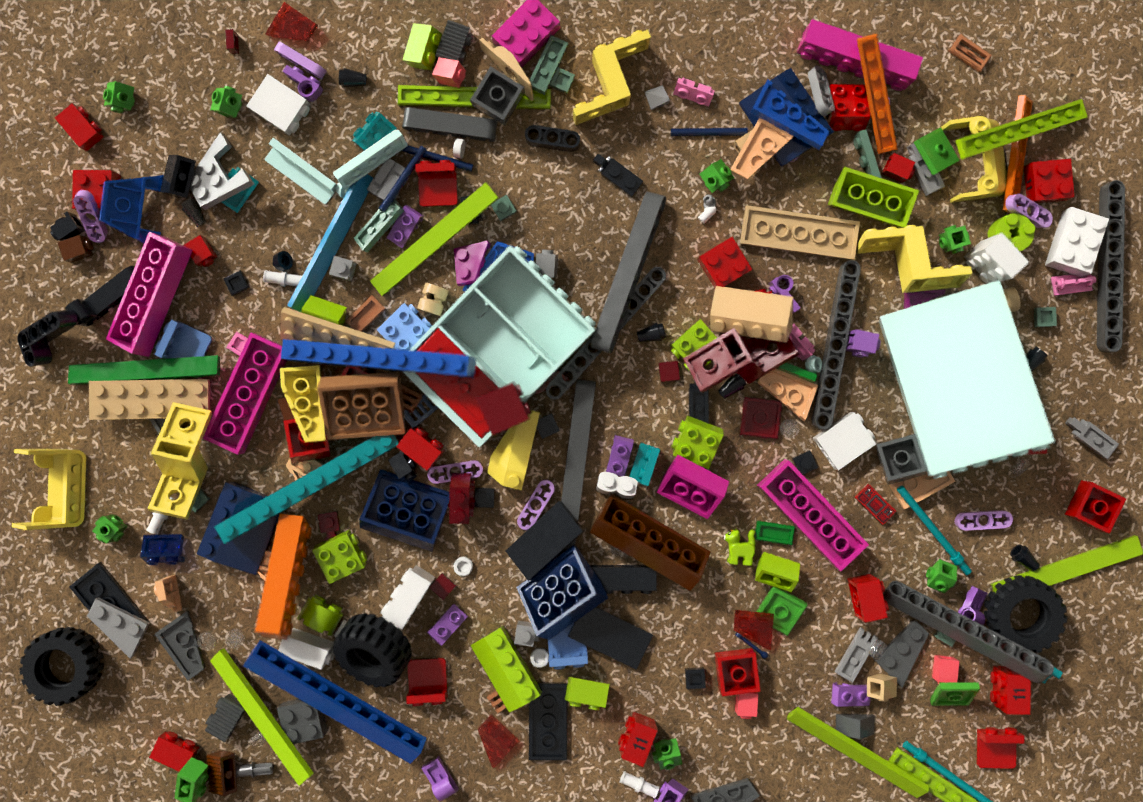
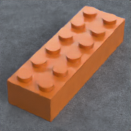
M281 513L279 515L255 632L264 638L287 640L288 635L292 633L293 624L291 623V618L296 613L297 605L295 604V598L300 593V584L298 583L299 578L304 573L303 558H306L308 554L306 543L312 534V528L303 516Z

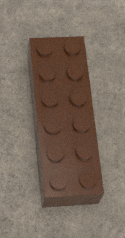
M610 494L602 506L589 532L689 591L701 580L711 553L709 550L613 494Z

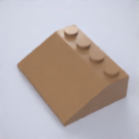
M399 371L320 378L317 391L327 440L405 434L403 395Z

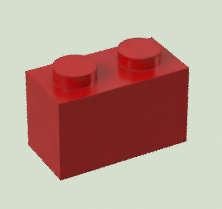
M71 103L55 119L79 148L88 151L104 138L100 132L102 128L94 120L91 121L88 118L90 114L84 107H78Z
M164 732L158 737L149 758L180 772L191 757L195 758L200 747L196 746L195 742L178 738V735L174 732Z

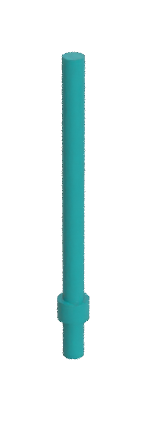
M903 485L898 487L897 491L951 556L950 560L955 565H958L965 575H969L972 570L965 563L961 553L956 552Z
M908 741L903 743L902 747L912 753L914 758L920 762H925L978 801L993 802L929 757L923 749L915 747Z

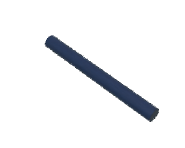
M747 128L670 129V136H744L747 134Z
M408 145L401 151L415 155L419 148ZM426 151L423 155V158L436 162L450 160L451 163H455L457 168L472 172L474 164Z
M419 147L380 205V211L384 213L387 211L415 169V164H418L426 153L427 149L425 147Z

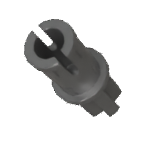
M252 762L246 765H236V777L251 776L255 778L258 775L273 774L274 766L271 762L258 764Z

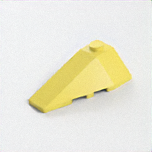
M320 365L280 368L281 388L305 443L325 441V426L317 391L321 378Z
M532 411L529 420L508 428L500 443L491 454L487 473L502 486L522 490L540 412Z

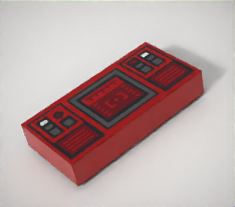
M869 484L854 497L882 525L896 512Z

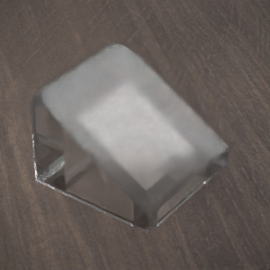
M259 731L247 743L261 748L268 742Z

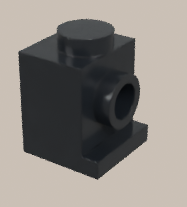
M65 212L64 215L66 217L55 221V224L50 227V233L54 239L63 241L85 231L75 214Z
M402 451L388 459L400 480L409 482L417 477V472L414 469L417 467L415 462Z

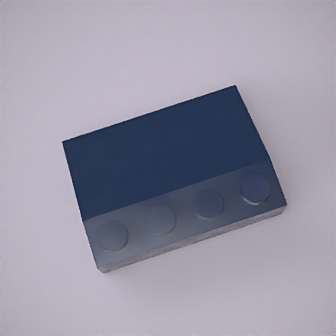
M791 68L770 80L776 90H782L787 95L786 98L793 104L797 103L803 113L807 116L811 115L829 131L827 137L834 132L824 116L818 112L814 101ZM763 86L739 102V105L754 127L760 117L752 114L751 110ZM793 137L774 157L780 166L783 167L813 147Z
M380 469L359 519L360 528L433 552L449 506L450 492L415 480L404 482L396 474Z
M225 482L197 555L213 562L257 575L259 566L263 561L264 554L278 524L280 513L224 544L214 526L267 497V495L237 482Z
M575 545L551 561L532 580H526L516 587L536 636L548 640L608 599L601 581Z

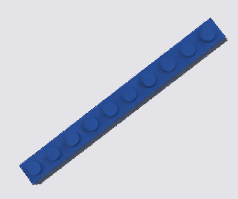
M283 339L281 359L294 362L474 378L476 358L469 355Z
M261 640L251 651L243 665L248 670L410 764L422 752L426 737Z

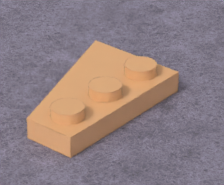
M759 118L730 171L748 180L794 136Z
M777 368L758 379L757 383L800 419L806 420L818 388L817 384Z
M946 471L947 475L934 479L933 475L928 476L926 473L924 476L897 482L889 486L904 510L910 506L897 491L898 487L903 485L914 500L919 502L956 481L950 471Z

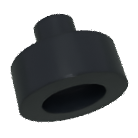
M286 251L278 252L273 256V266L279 271H286L292 268L293 259Z

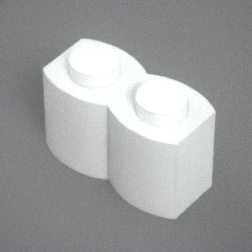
M602 472L599 474L596 490L605 495L615 494L623 499H631L635 496L638 481L632 477H618L610 472Z

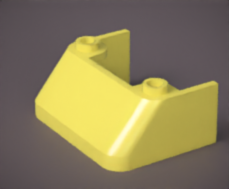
M977 116L950 120L941 128L943 131L969 128L972 134H976L1000 125L993 119ZM1003 146L982 153L985 175L978 180V191L959 194L950 199L951 203L997 197L1005 194L1007 171Z
M14 449V453L34 455V463L40 468H49L48 506L37 507L32 513V522L12 523V527L23 530L77 527L81 525L85 515L86 455L80 450Z

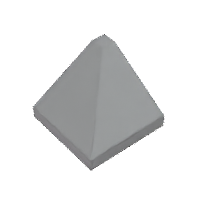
M663 85L645 91L651 110L667 105L670 102Z

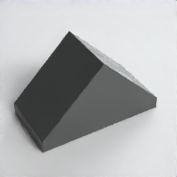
M836 714V730L856 739H863L874 735L875 715Z

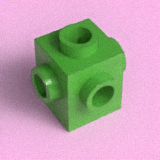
M116 81L107 83V89L103 93L104 106L110 107L111 111L116 113L131 110L135 101L133 97L134 87Z
M229 86L216 88L212 94L213 102L210 111L225 117L236 118L242 106V95L236 93V89Z
M722 159L712 163L699 174L705 182V186L712 193L717 190L720 192L724 191L730 186L729 182L734 179L730 168L725 165Z
M956 225L944 229L945 232L939 235V245L941 249H944L945 253L952 251V254L964 251L963 247L971 244L965 225L958 228Z
M112 514L100 517L96 521V527L92 532L96 534V538L99 541L107 544L120 540L128 526L123 523L119 516Z
M939 559L926 572V578H928L927 586L946 593L956 584L957 566Z
M676 738L670 740L663 739L658 743H654L653 759L654 763H659L660 770H670L675 766L683 764Z

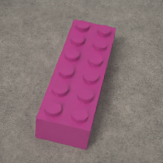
M812 19L803 33L797 53L801 54V57L804 59H815L821 65H833L841 72L850 71L855 73L856 77L864 78L857 39L863 36ZM879 42L886 84L891 85V88L897 91L905 90L916 80L923 57Z
M152 232L148 233L106 340L131 354L150 356L193 250L167 237Z
M250 332L205 431L204 440L237 455L245 453L279 379L280 368H284L287 361L281 359V344Z
M784 459L757 484L765 495L839 571H842L869 545L789 460Z

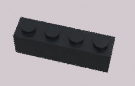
M590 565L601 581L606 594H612L614 591H621L623 594H632L633 591L651 594L652 591H656V571L646 565Z

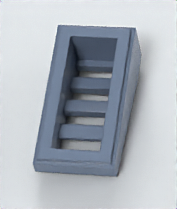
M426 394L422 396L421 401L417 405L424 415L421 416L416 409L413 411V414L418 418L417 421L411 417L409 411H404V419L412 428H416L439 408L437 405L433 406L429 402ZM423 401L430 408L429 411H427L421 404Z

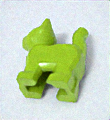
M737 528L730 530L724 535V540L729 544V557L727 558L729 564H738V558L743 557V565L752 566L755 554L754 530L749 531L748 542H739L740 532Z

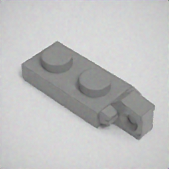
M913 143L906 147L910 155L908 159L915 162L913 166L915 169L914 173L925 195H930L944 188L945 184L939 172L935 175L931 174L915 144Z
M1069 417L1065 422L1066 425L1073 429L1072 434L1075 435L1074 437L1104 459L1108 460L1119 445V443L1090 421H1085L1084 419L1079 421L1076 418Z

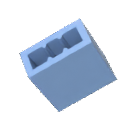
M403 303L377 331L386 340L395 342V349L410 350L432 327V324L425 317L421 319L417 315L419 311L412 304L408 306Z

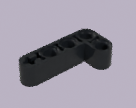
M129 266L85 300L76 299L70 302L65 307V310L71 309L76 313L77 325L79 326L94 324V320H99L109 312L111 307L113 309L121 302L135 267Z
M73 310L50 312L18 333V344L24 361L29 367L51 363L52 353L48 342L76 326L77 316Z

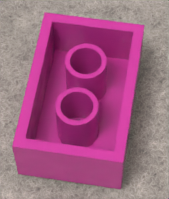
M526 0L492 35V40L497 47L502 46L510 51L522 68L548 42L550 36H554L560 29V21L539 0Z
M677 455L662 477L656 493L708 519L723 500L729 481Z

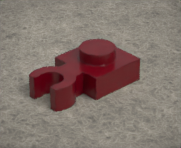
M338 511L318 514L320 532L327 534L324 541L337 536L336 531L341 530Z

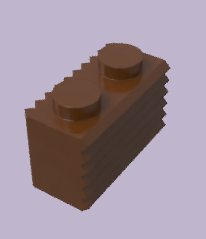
M217 751L206 756L207 773L209 775L208 789H210L208 792L223 797L237 792L235 752Z

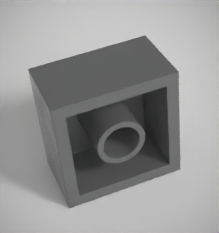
M490 66L470 101L473 107L505 126L525 94L524 86Z
M915 434L876 445V451L887 485L926 475L927 468Z
M300 699L282 702L277 708L281 728L293 744L323 738L328 732L324 713Z

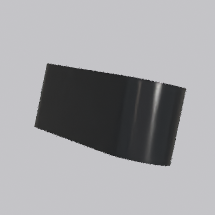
M531 125L525 130L526 142L533 147L574 152L580 146V136L575 131ZM536 132L539 134V137L536 140H531L529 134ZM550 135L558 137V140L554 143L549 142L547 139ZM569 138H575L577 143L575 145H568L566 141Z

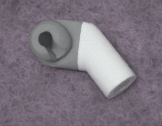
M710 194L704 196V212L698 217L703 224L716 213V200Z

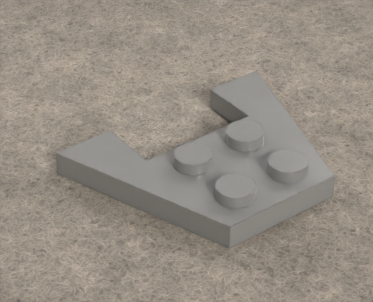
M221 132L194 170L190 189L199 206L205 210L254 185L249 174L244 169H241L231 179L228 177L219 159L232 146L227 137Z

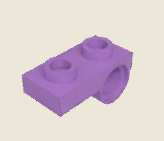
M286 65L283 73L298 83L299 94L309 102L315 101L323 92L320 86L321 82L312 76L307 78L303 75L304 72L296 66L291 68ZM312 87V92L306 95L305 90Z
M408 205L403 207L404 212L398 217L387 236V239L402 249L405 248L413 232L419 227L417 226L418 223L422 222L424 218L422 214Z
M781 275L768 283L770 285L769 291H772V294L791 296L789 291L793 287V280L790 276ZM780 280L786 281V289L779 287ZM793 298V313H794V312H796L798 309H800V306L797 304V302H796V301L794 300V298Z
M615 435L606 472L622 477L626 473L634 440Z
M972 586L967 592L966 599L958 613L969 619L974 614L973 621L984 625L985 616L979 610L988 593Z
M453 604L436 624L428 630L427 634L442 646L468 616Z
M835 682L832 686L831 703L837 707L870 706V697L867 696V685H849L846 683L837 685Z
M439 756L422 766L421 769L431 783L432 791L438 801L441 802L458 791V786Z

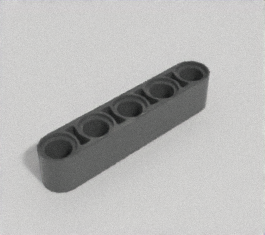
M405 108L402 128L405 130L414 129V131L424 133L431 131L433 132L432 134L445 136L452 134L451 136L470 137V139L481 141L488 139L489 142H495L498 122L489 118Z

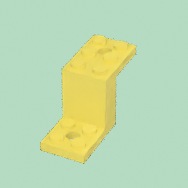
M638 30L632 33L630 37L617 38L612 44H601L593 50L592 63L605 95H599L593 99L594 101L589 103L581 102L577 104L576 108L573 109L575 125L629 105L631 94L618 60L647 50L651 39L648 30Z
M923 226L888 227L885 230L869 229L863 233L856 247L857 254L895 250L902 293L960 288L972 274L971 266L963 267V265H956L946 269L944 267H936L931 270Z
M173 402L151 452L162 472V476L149 504L148 510L150 512L188 520L208 470L199 446L212 417L211 410ZM184 422L191 423V425L188 428H181V425ZM179 493L180 497L177 500H170L172 494Z

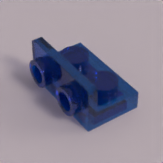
M182 534L143 535L140 558L148 565H158L159 563L177 565L178 562H184L185 558L182 556L184 536Z

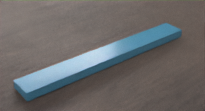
M366 174L349 187L287 304L290 308L301 312L310 295H315L368 194L367 188L374 179L370 175Z

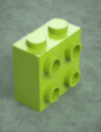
M699 319L670 345L673 348L671 352L677 359L680 357L683 359L717 337ZM685 363L683 366L689 371V369H688V367H687V365H686V363Z
M687 415L686 420H682L679 425L678 431H680L678 438L675 437L672 442L673 456L680 455L697 465L709 469L723 438V429Z
M350 529L315 545L312 549L329 584L365 568L367 556L363 550L360 551L357 545L359 544L358 538L355 533H351Z

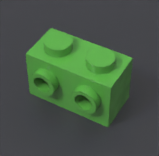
M191 757L177 774L174 798L181 802H195L198 797L201 798L207 789L205 784L209 776L207 774L208 765L201 760Z

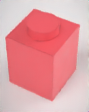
M439 57L432 75L439 84L460 88L462 81L465 79L466 70L459 61Z
M934 655L932 678L938 684L957 683L960 661L950 656Z
M758 692L736 695L735 712L743 719L757 717Z

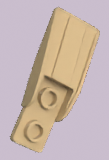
M481 38L479 40L481 50L507 77L524 86L525 95L533 101L532 85L514 55L505 47L498 46L495 48L490 41L487 42L484 38Z

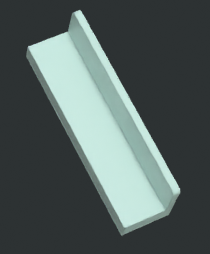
M394 130L334 171L333 174L342 187L346 189L403 150L408 144L401 132Z
M272 138L269 144L273 148L266 156L265 161L323 204H327L336 192L337 184L275 138Z

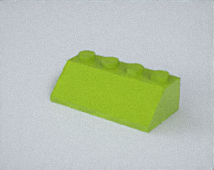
M844 167L834 185L828 205L898 228H904L909 221L919 190Z
M504 626L470 645L508 712L528 704L542 694L540 687Z

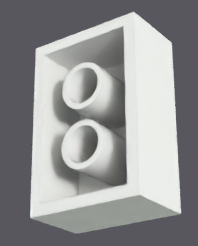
M1074 207L1063 211L1045 266L1079 277L1091 274L1109 219Z
M1003 233L980 241L964 256L967 260V265L971 266V269H976L980 274V279L985 283L1011 279L1029 263Z
M417 565L413 569L409 568L401 579L404 583L402 585L399 584L390 596L393 600H389L380 612L383 615L382 617L386 618V621L394 623L396 628L402 630L432 584L435 576Z

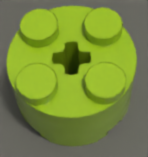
M1012 213L997 219L991 224L988 230V238L1003 233L1019 251H1023L1033 241L1035 225L1024 215Z
M316 594L313 597H308L297 619L301 620L303 618V624L320 633H323L324 630L329 631L327 635L332 636L343 616L341 612L343 608L334 603L332 605L324 603L326 599Z

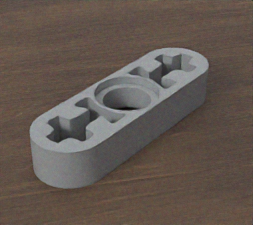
M817 65L808 72V78L816 109L822 116H827L835 110L827 75Z

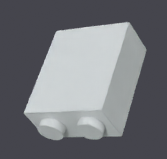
M268 74L247 104V107L252 112L289 136L297 131L299 127L298 122L310 110V103L305 98Z
M849 412L833 423L830 428L823 430L813 437L835 470H840L876 445L873 440L875 439L874 434L869 429L866 430L863 425L864 420L858 413Z
M292 628L291 635H288L287 640L281 641L278 651L293 660L321 670L325 665H329L330 661H333L335 657L333 653L334 642L296 628Z

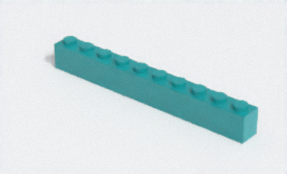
M394 435L374 436L214 527L223 543H228L389 452L398 445V441Z

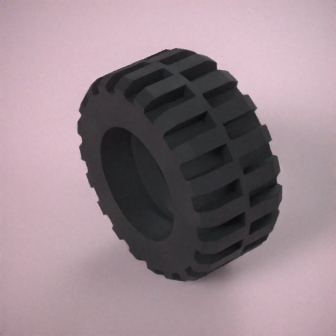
M1018 575L1014 576V580L1008 577L1004 579V585L1000 583L995 585L998 590L996 592L990 591L988 594L990 600L985 601L984 606L988 609V611H984V616L988 620L986 622L987 627L1035 653L1042 652V648H1051V643L1054 641L1057 643L1060 640L1059 634L1064 633L1066 629L1063 624L1067 623L1068 617L1064 615L1067 609L1066 605L1062 603V597L1052 587L1031 576H1025L1024 578ZM1024 599H1036L1040 606V614L1037 621L1029 628L1022 630L1014 629L1010 623V615L1014 606Z
M362 613L351 617L335 638L333 643L335 659L340 663V667L347 671L348 675H352L359 682L362 681L368 686L373 685L374 687L393 685L400 678L412 657L408 638L403 635V631L400 628L394 626V623L386 621V618L376 617L375 614L367 615V613Z
M61 627L40 635V637L35 638L24 650L25 655L20 660V664H23V667L19 668L20 675L23 674L24 678L21 680L22 684H26L28 687L26 691L29 694L33 693L35 695L34 699L37 701L44 700L43 703L46 705L54 703L55 706H62L65 703L69 704L89 693L97 685L96 682L102 676L99 671L104 669V663H100V660L104 657L103 653H99L97 650L100 647L98 642L94 644L91 641L94 638L90 634L85 636L84 630L78 629L74 631V627H67L65 629ZM54 649L64 651L72 658L75 665V675L71 682L60 681L52 674L49 667V658Z

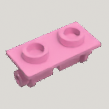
M684 77L682 79L678 78L674 95L709 107L715 91L711 89L712 87L699 83L696 88L694 87V81Z
M1072 274L1051 277L1054 296L1092 291V285L1096 283V277L1091 274L1084 277Z
M792 324V331L789 337L800 354L797 357L804 361L812 356V353L816 350L806 336L801 340L799 339L803 333L795 324Z

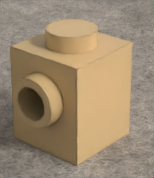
M884 674L867 677V696L883 702L897 697V677Z

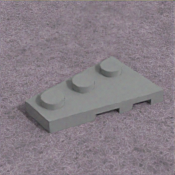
M99 597L94 600L87 615L130 659L134 656L150 622Z

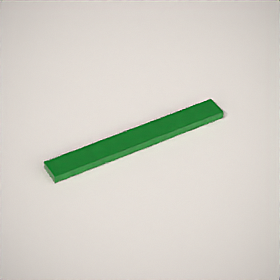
M214 355L69 365L68 384H89V381L159 380L220 376V357Z

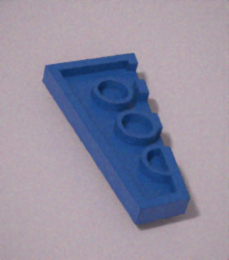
M767 79L751 113L820 150L829 131L811 115L807 116L803 113L797 103L793 104L786 98L787 95L782 90H776L772 86L773 83Z

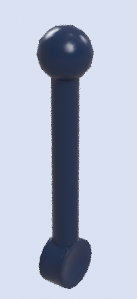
M736 632L735 635L761 654L763 659L768 658L766 651L760 650L739 632Z

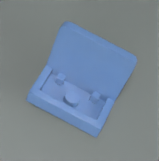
M170 320L164 327L162 339L156 344L154 355L166 359L205 356L212 342V337L180 321Z
M573 624L548 640L549 667L564 669L565 666L573 665L574 668L584 667V664H588L587 646L568 637Z

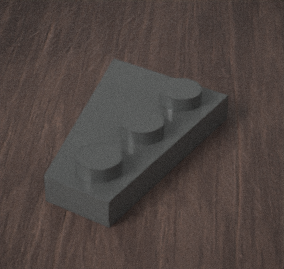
M189 610L155 633V636L187 681L206 668Z
M913 619L874 660L890 676L897 677V683L903 688L929 633Z
M748 778L690 795L693 802H752L760 796Z

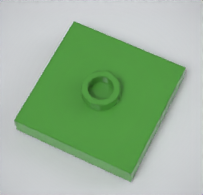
M941 127L914 142L932 175L959 161L957 154Z
M772 586L754 614V618L788 636L808 605L785 590Z
M979 682L939 683L930 698L931 705L969 706L980 690Z

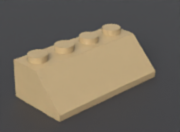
M716 286L710 313L711 331L726 333L735 328L741 336L787 343L793 324V297Z

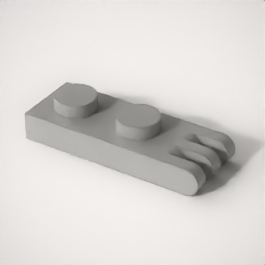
M861 627L858 629L835 670L838 675L852 683L878 640V637L875 635L871 637V633L868 631L862 637L865 630Z

